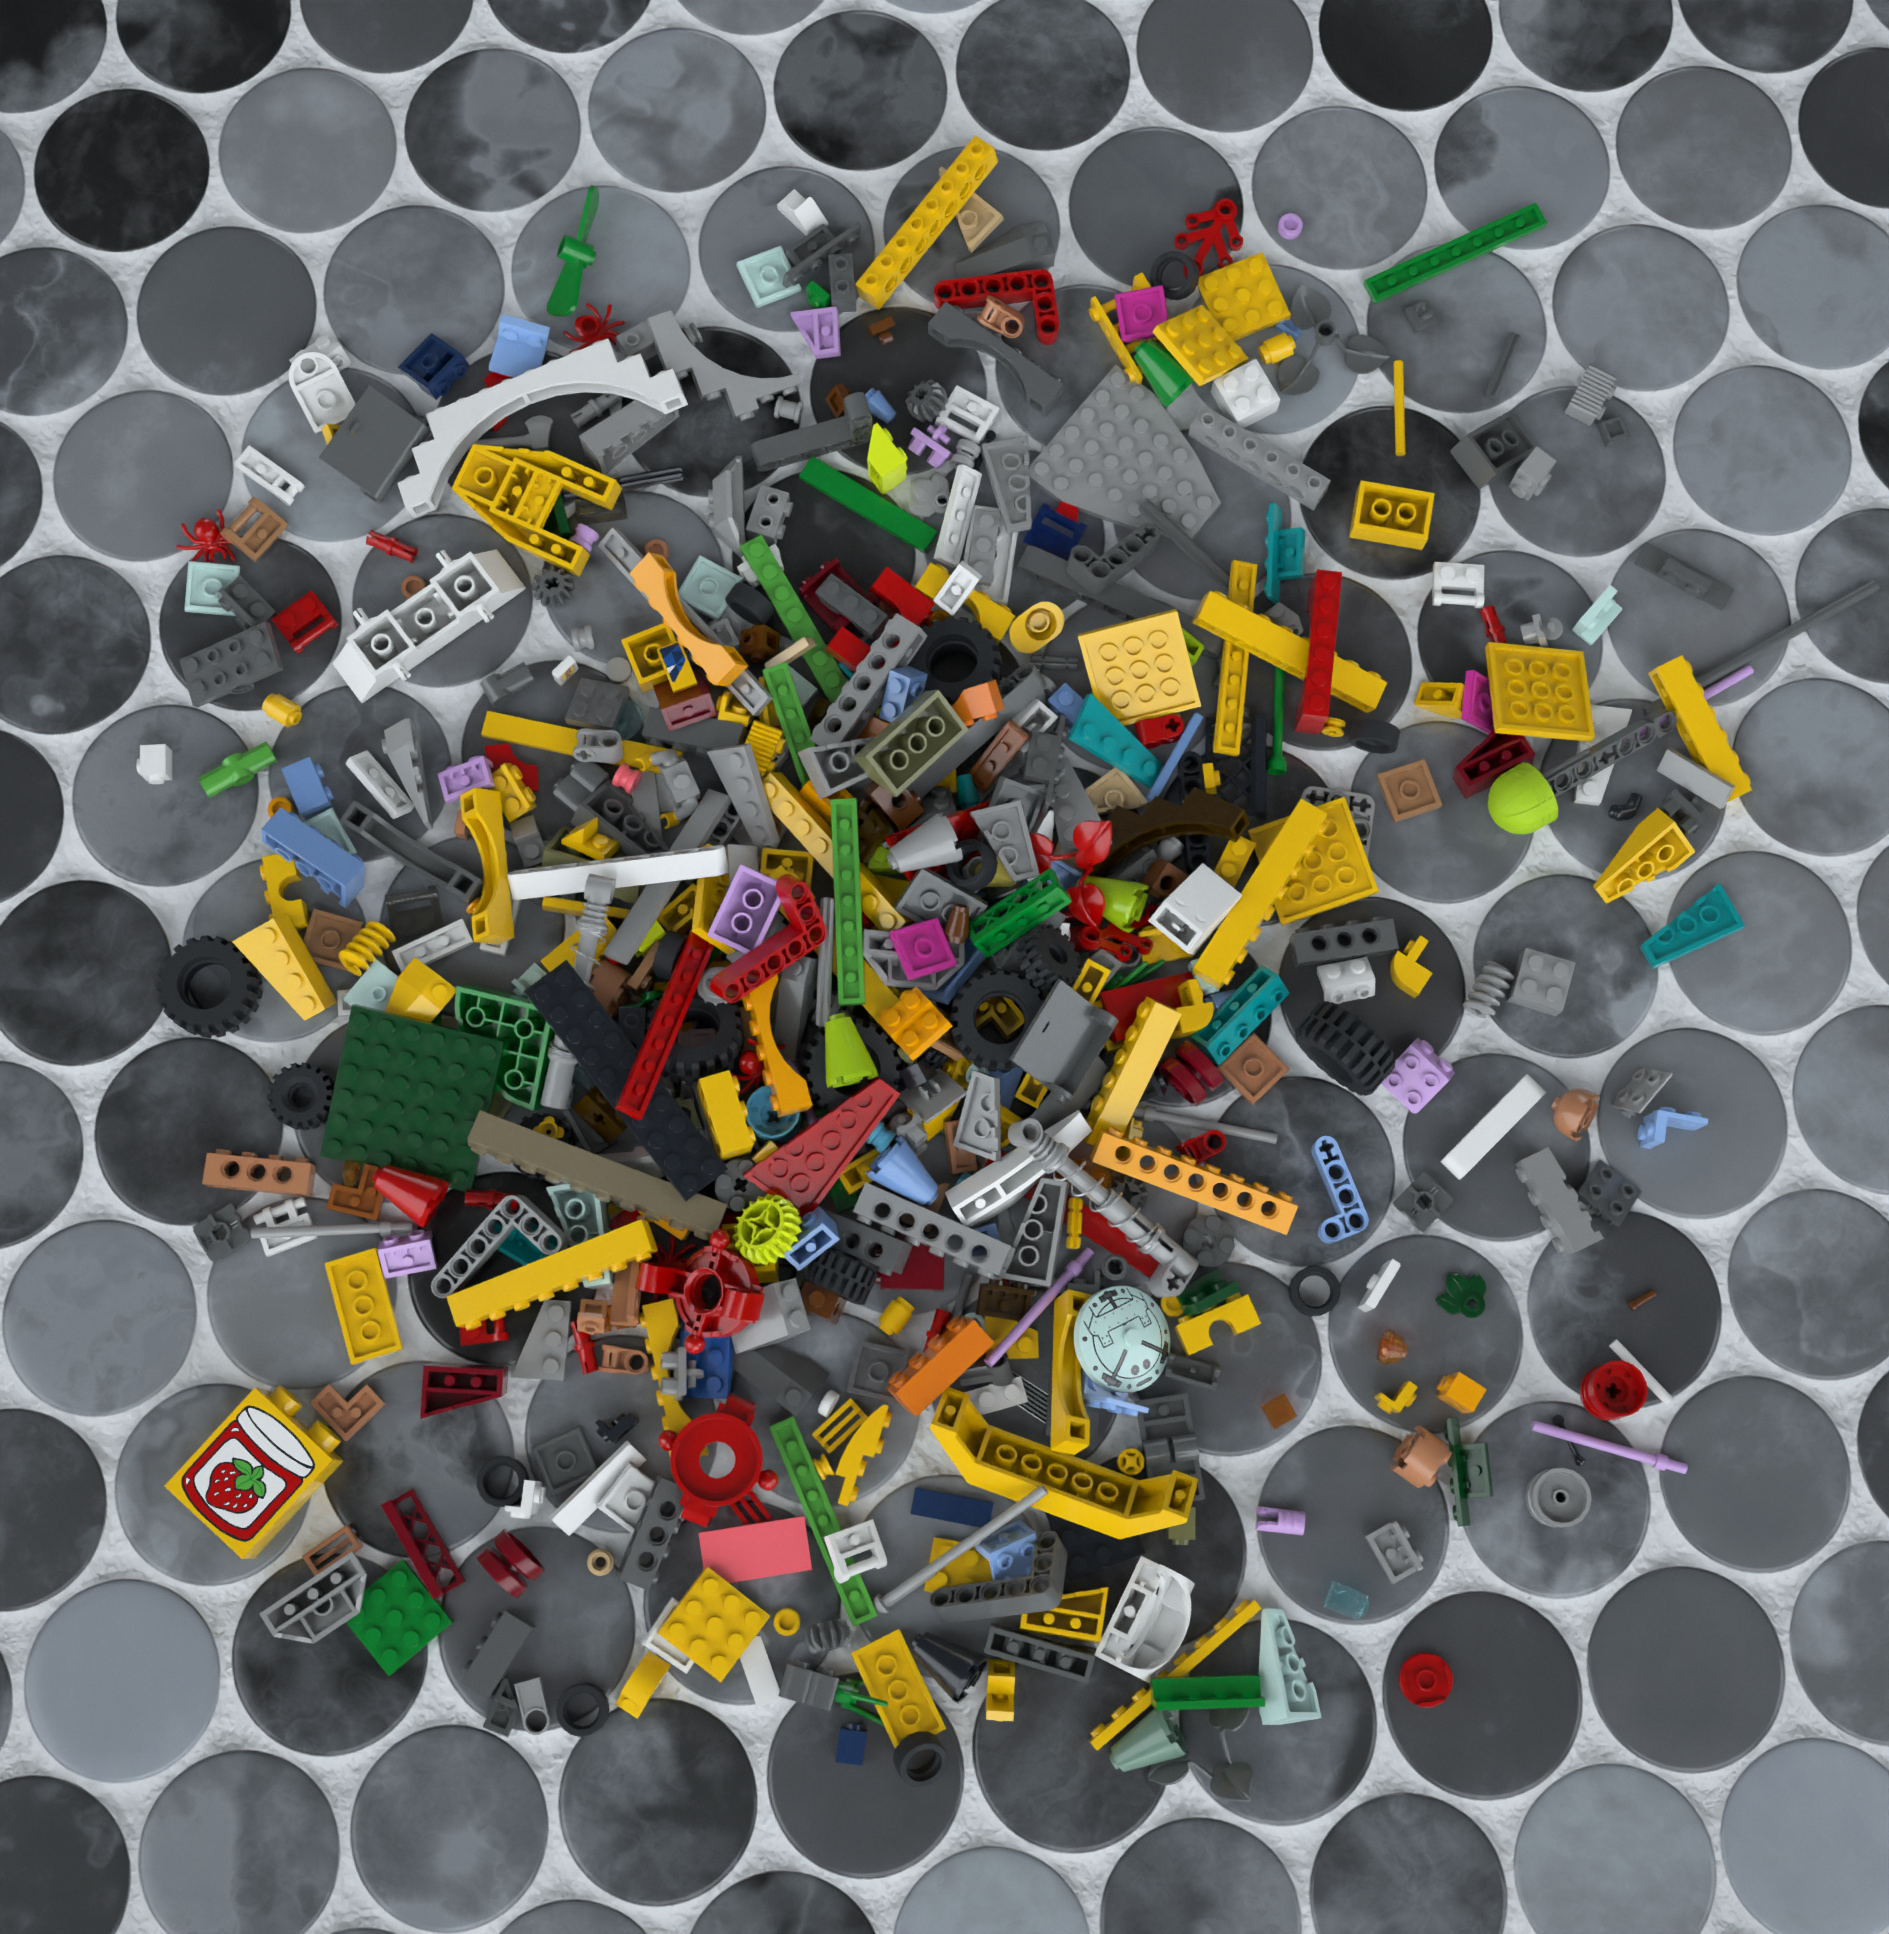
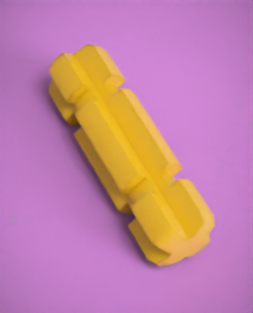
M1076 1197L1068 1200L1070 1212H1068L1067 1234L1069 1235L1066 1238V1247L1069 1249H1079L1081 1244L1079 1235H1081L1082 1213H1080V1210L1083 1207V1200Z

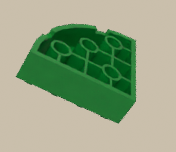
M472 984L456 986L455 1017L458 1020L459 1030L506 1041L495 1089L504 1098L532 1111L544 1108L545 1106L540 1103L550 1062L548 1050L551 1047L550 1041L555 1039V1032L526 997Z

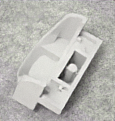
M1141 1556L1094 1655L1149 1683L1153 1673L1174 1656L1186 1635L1191 1617L1190 1594L1195 1583L1183 1575Z

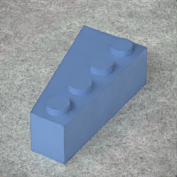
M280 808L261 829L262 842L287 862L294 860L296 867L300 870L299 872L307 878L309 876L315 877L319 884L322 885L320 889L327 894L331 891L341 899L338 903L344 908L364 888L365 864L363 860L356 854H349L343 850L342 846L335 840H328L322 836L316 827L303 823L295 813L287 812Z

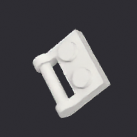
M956 385L948 398L949 402L945 405L946 410L939 413L940 417H937L935 425L939 427L943 424L947 429L980 446L984 436L999 413V407ZM950 413H953L979 427L977 432H974L948 418Z
M1434 562L1432 605H1471L1474 608L1482 609L1484 606V565ZM1441 589L1474 591V596L1442 594Z
M873 1519L824 1537L835 1568L834 1576L838 1583L846 1582L851 1576L872 1568L880 1569L887 1565V1558ZM869 1549L871 1550V1558L849 1566L846 1565L845 1558Z

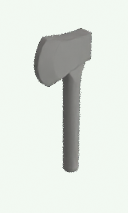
M534 416L525 422L529 434L515 437L479 439L474 444L501 447L524 446L532 448L533 451H549L550 435L554 421L547 416Z

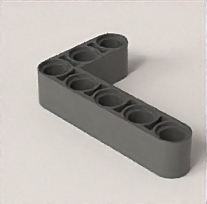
M857 392L844 398L843 417L752 443L750 449L757 470L760 472L769 471L810 459L812 456L818 457L870 441L873 429L872 415L865 394Z
M1045 1531L1037 1537L1035 1542L1031 1576L939 1588L931 1594L930 1604L941 1622L945 1624L1052 1610L1060 1604L1062 1599L1067 1550L1056 1532Z

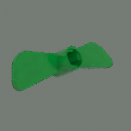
M594 185L589 187L577 238L565 234L558 247L557 257L566 262L547 303V312L555 317L569 316L575 311L578 305L583 268L585 269L588 265L592 266L596 257V252L593 251L594 246L586 243L599 205V191Z

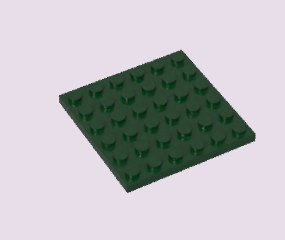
M353 1004L320 1156L363 1167L365 1164L382 1168L386 1165H391L444 1179L449 1183L448 1188L464 1192L467 1189L473 1190L481 1155L471 1150V1147L468 1146L467 1138L479 1111L490 1114L506 1041Z

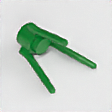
M1161 959L1142 973L1140 972L1148 965L1147 961H1144L1127 976L1118 971L1104 988L1109 991L1134 985L1162 966L1165 960Z
M847 1678L846 1682L839 1680L834 1702L841 1703V1708L854 1711L883 1725L881 1718L853 1704H857V1700L886 1707L888 1702L859 1694L860 1688L855 1686H865L862 1679Z

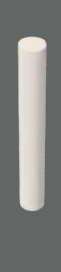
M1617 1339L1609 1345L1623 1361L1633 1364L1642 1372L1647 1386L1665 1405L1673 1399Z

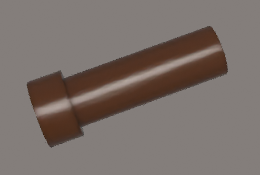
M1651 1289L1635 1300H1630L1627 1302V1305L1631 1311L1638 1309V1306L1655 1297L1656 1292Z

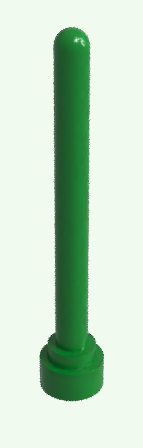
M1276 666L1274 677L1272 756L1267 761L1266 772L1270 775H1284L1287 773V762L1285 757L1282 756L1285 671Z

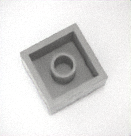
M1525 948L1519 954L1513 975L1515 979L1511 983L1506 1002L1557 1016L1563 1011L1576 963Z

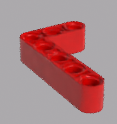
M1045 269L943 280L934 287V305L938 310L945 302L950 305H956L961 309L985 307L987 296H993L1005 304L1031 301L1038 341L1044 345H1051L1058 338L1059 318L1053 278L1051 273ZM1039 282H1043L1046 284V286L1039 287L1036 284ZM1019 285L1022 289L1015 290L1012 286ZM996 288L998 291L995 293H991L988 291V289ZM972 291L974 294L969 296L965 295L964 292ZM945 293L950 295V297L941 298L939 295ZM1047 305L1050 308L1047 310H1043L1039 306ZM1045 327L1052 328L1053 331L1045 332L1042 329Z
M784 874L777 880L776 892L790 924L717 973L710 982V989L715 995L728 1003H735L825 941L827 929L807 883L790 874Z

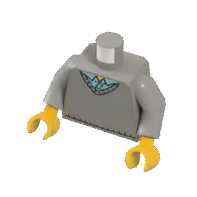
M668 749L652 754L646 752L635 759V761L639 760L643 764V767L639 768L641 772L657 765L676 810L660 816V819L666 818L668 821V825L664 827L665 829L679 825L680 821L693 814L698 806L697 800L700 799V791L686 760L681 755L678 756L675 751Z

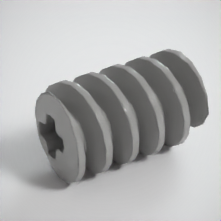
M1487 961L1488 965L1482 969L1483 974H1480L1477 978L1479 983L1473 985V992L1468 994L1469 1000L1463 1003L1465 1009L1481 1018H1486V1014L1495 1015L1496 1012L1491 1008V1005L1500 1006V1002L1495 999L1496 996L1504 998L1505 994L1500 989L1510 988V985L1505 980L1513 981L1515 979L1508 969L1493 961Z

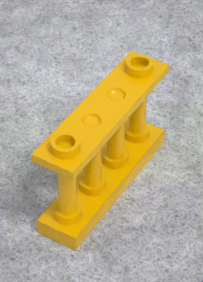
M1142 272L1134 276L1131 291L1151 287ZM1096 296L1092 297L1090 308L1088 309L1091 319L1094 322L1097 321L1124 366V372L1129 375L1130 383L1135 381L1137 385L1142 384L1143 376L1141 374L1143 372L1139 365L1136 366L1130 354L1135 352L1134 349L1143 340L1124 345L1118 335L1120 333L1119 323L1112 325L1106 315L1117 309L1115 299L1101 305ZM1157 337L1145 339L1147 342H1149L1151 339L1154 341L1159 340Z

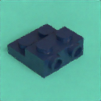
M431 333L398 368L402 374L417 383L422 391L437 400L440 396H445L449 393L450 385L457 378L461 379L466 375L467 368L470 365L462 353Z

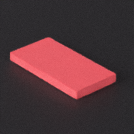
M805 1515L698 1533L703 1569L706 1566L728 1583L812 1570Z

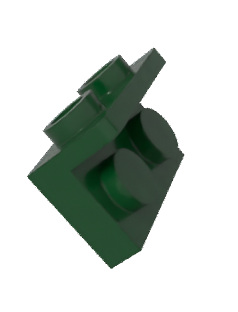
M1215 1269L1187 1284L1183 1292L1176 1297L1186 1316L1199 1314L1239 1292L1241 1289L1237 1281L1226 1282L1219 1270Z

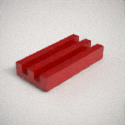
M753 1490L748 1495L765 1516L764 1519L760 1520L745 1498L739 1500L756 1523L770 1521L773 1518ZM735 1503L729 1505L744 1525L750 1524Z

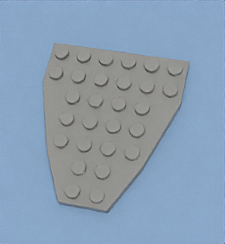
M1115 364L1029 466L1030 481L1059 503L1063 501L1077 506L1080 512L1133 531L1145 523L1153 524L1138 509L1144 500L1149 499L1193 539L1220 507L1221 502L1197 454L1155 394L1141 383L1138 385L1135 381L1130 383L1129 375ZM1160 530V532H1161V535H1160V536H1161V537L1168 538V537Z

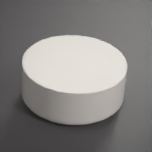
M829 1390L819 1405L818 1413L827 1418L834 1410L840 1394Z

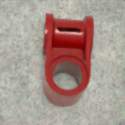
M1175 714L1137 721L1134 724L1137 740L1146 749L1179 741L1183 734L1184 722L1180 716ZM1169 725H1173V728L1176 729V732H1172L1171 729H1168Z
M1210 1130L1196 1138L1186 1140L1174 1148L1180 1152L1181 1156L1182 1154L1189 1157L1192 1155L1197 1160L1196 1164L1200 1165L1223 1151L1226 1145V1138L1221 1131ZM1215 1136L1219 1138L1221 1146L1218 1149H1211L1207 1145L1209 1137Z

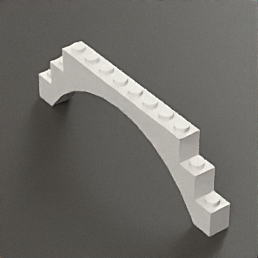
M605 339L603 341H596L584 349L575 350L560 359L551 360L536 369L527 370L524 374L517 377L505 379L500 384L484 388L474 395L460 398L450 405L438 407L433 412L426 414L434 439L424 441L419 446L412 448L420 474L408 476L405 480L397 483L405 508L413 518L436 510L447 481L463 455L490 428L505 417L530 404L559 395L582 392L608 393L638 400L667 414L688 405L679 379L673 368L661 371L651 377L641 354L628 356L619 362L609 339Z

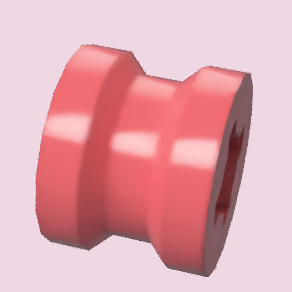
M622 763L614 775L612 785L616 787L621 786L625 789V792L632 794L641 780L642 772L632 770L628 764Z

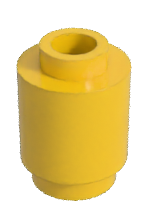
M1282 332L1263 341L1262 345L1257 347V350L1264 365L1268 363L1272 365L1292 356L1296 345L1291 335L1287 336L1285 332Z
M271 693L262 705V710L266 712L268 717L287 728L297 725L301 720V707L281 694Z
M898 1296L896 1300H892L877 1319L881 1322L879 1328L889 1336H892L893 1333L899 1335L913 1317L912 1312L915 1308Z

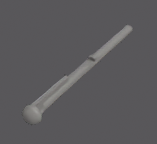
M1039 1486L885 1596L877 1594L874 1598L875 1609L880 1613L890 1612L892 1605L934 1577L943 1567L973 1546L976 1547L987 1536L1046 1496L1048 1491L1045 1486Z

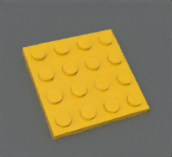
M1177 609L1078 634L1093 695L1123 726L1143 719L1157 718L1201 707Z
M1494 642L1487 643L1485 652L1495 733L1591 742L1594 739L1595 733L1584 651Z
M1345 797L1316 806L1328 814L1326 823L1329 825L1322 837L1316 836L1313 841L1315 848L1308 858L1304 856L1299 863L1302 868L1295 879L1290 878L1286 886L1289 888L1283 899L1277 898L1274 903L1281 926L1379 893ZM1290 816L1248 830L1251 841L1256 843L1254 850L1259 864Z

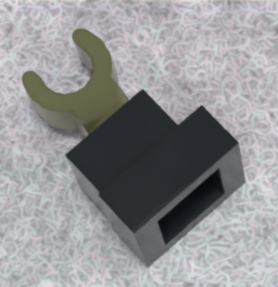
M901 1048L897 1049L899 1056L908 1063V1066L900 1071L908 1090L927 1082L938 1074L934 1065L930 1066L926 1058L919 1061L916 1058L912 1061Z

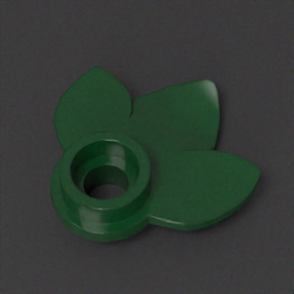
M1448 1273L1446 1277L1448 1293L1436 1298L1438 1306L1450 1315L1462 1313L1467 1318L1481 1316L1485 1310L1483 1297L1486 1292V1283L1478 1273L1471 1276L1469 1280L1459 1273ZM1469 1301H1475L1477 1303V1306L1475 1308H1469L1467 1306V1303Z

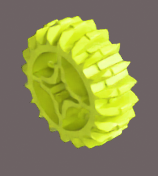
M767 1194L765 1198L758 1196L756 1203L749 1201L750 1206L747 1209L742 1208L743 1215L736 1217L739 1224L733 1227L736 1232L733 1235V1239L736 1242L735 1247L742 1256L753 1263H761L766 1266L769 1262L777 1263L778 1257L785 1258L787 1250L793 1251L792 1243L799 1242L796 1234L802 1232L799 1227L802 1223L798 1216L800 1213L793 1206V1203L777 1194L775 1196Z

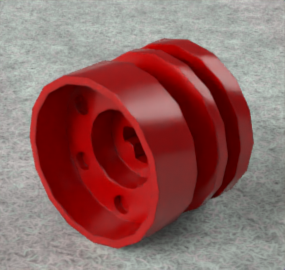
M1611 1361L1589 1370L1583 1377L1580 1385V1399L1585 1409L1593 1417L1603 1421L1617 1420L1638 1412L1645 1404L1648 1394L1647 1382L1642 1372L1633 1364L1625 1361ZM1606 1388L1613 1392V1396L1610 1397V1393L1606 1392Z

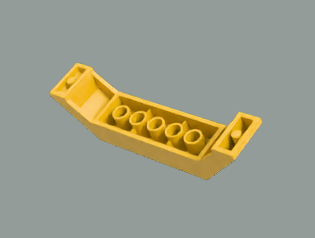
M950 1387L942 1393L930 1425V1430L967 1483L1017 1502L1039 1486L1044 1485L1048 1494L1031 1507L1119 1540L1187 1522L1199 1479L1173 1470L1172 1474L1143 1480L1134 1479L1067 1453L1052 1451L1048 1446L988 1425L969 1400V1394Z

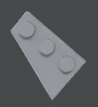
M1021 800L970 812L971 817L1013 883L1039 876Z
M973 1070L953 1146L993 1161H1001L1000 1078Z
M545 1300L511 1375L512 1378L565 1381L572 1311L571 1301Z

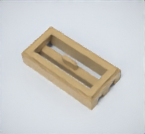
M803 637L767 661L764 666L767 669L785 662L788 665L817 644L812 637Z

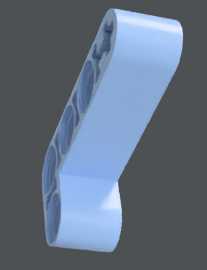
M1322 1136L1314 1142L1311 1152L1337 1215L1322 1222L1318 1227L1317 1233L1321 1241L1331 1244L1358 1234L1367 1227L1369 1219L1338 1143L1331 1136ZM1322 1143L1324 1146L1330 1147V1150L1327 1152V1154L1325 1151L1320 1152L1319 1148L1322 1146ZM1333 1157L1335 1158V1160H1332L1327 1165L1324 1164L1328 1158L1329 1160ZM1330 1167H1336L1340 1170V1179L1336 1180L1330 1177L1328 1172ZM1340 1191H1346L1350 1194V1203L1345 1204L1340 1201ZM1350 1215H1356L1360 1218L1361 1226L1359 1228H1354L1350 1225ZM1327 1224L1336 1227V1237L1327 1236L1325 1233V1226Z

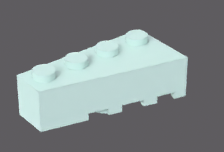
M569 1184L546 1187L555 1206L556 1215L560 1219L563 1230L568 1237L570 1247L611 1231L608 1227L610 1220L607 1202L595 1198V1194L585 1191V1193L577 1192L571 1189ZM612 1270L602 1273L603 1278L593 1282L584 1280L582 1282L584 1287L589 1289L614 1286L616 1272L613 1273Z

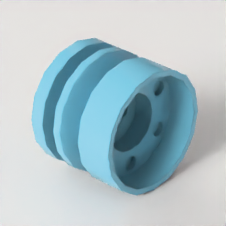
M762 1086L753 1092L746 1104L748 1126H752L756 1141L763 1146L770 1139L775 1144L787 1143L796 1136L797 1132H800L802 1124L801 1112L779 1117L778 1123L775 1121L770 1123L769 1117H778L777 1112L772 1111L769 1096L772 1095L770 1086Z

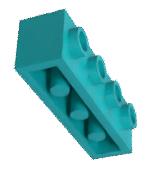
M1261 965L1213 1014L1208 1025L1194 1033L1191 1038L1207 1058L1220 1065L1290 993L1276 973Z

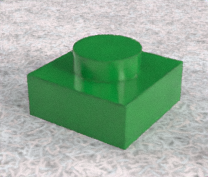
M812 280L806 287L809 304L815 309L831 307V295Z

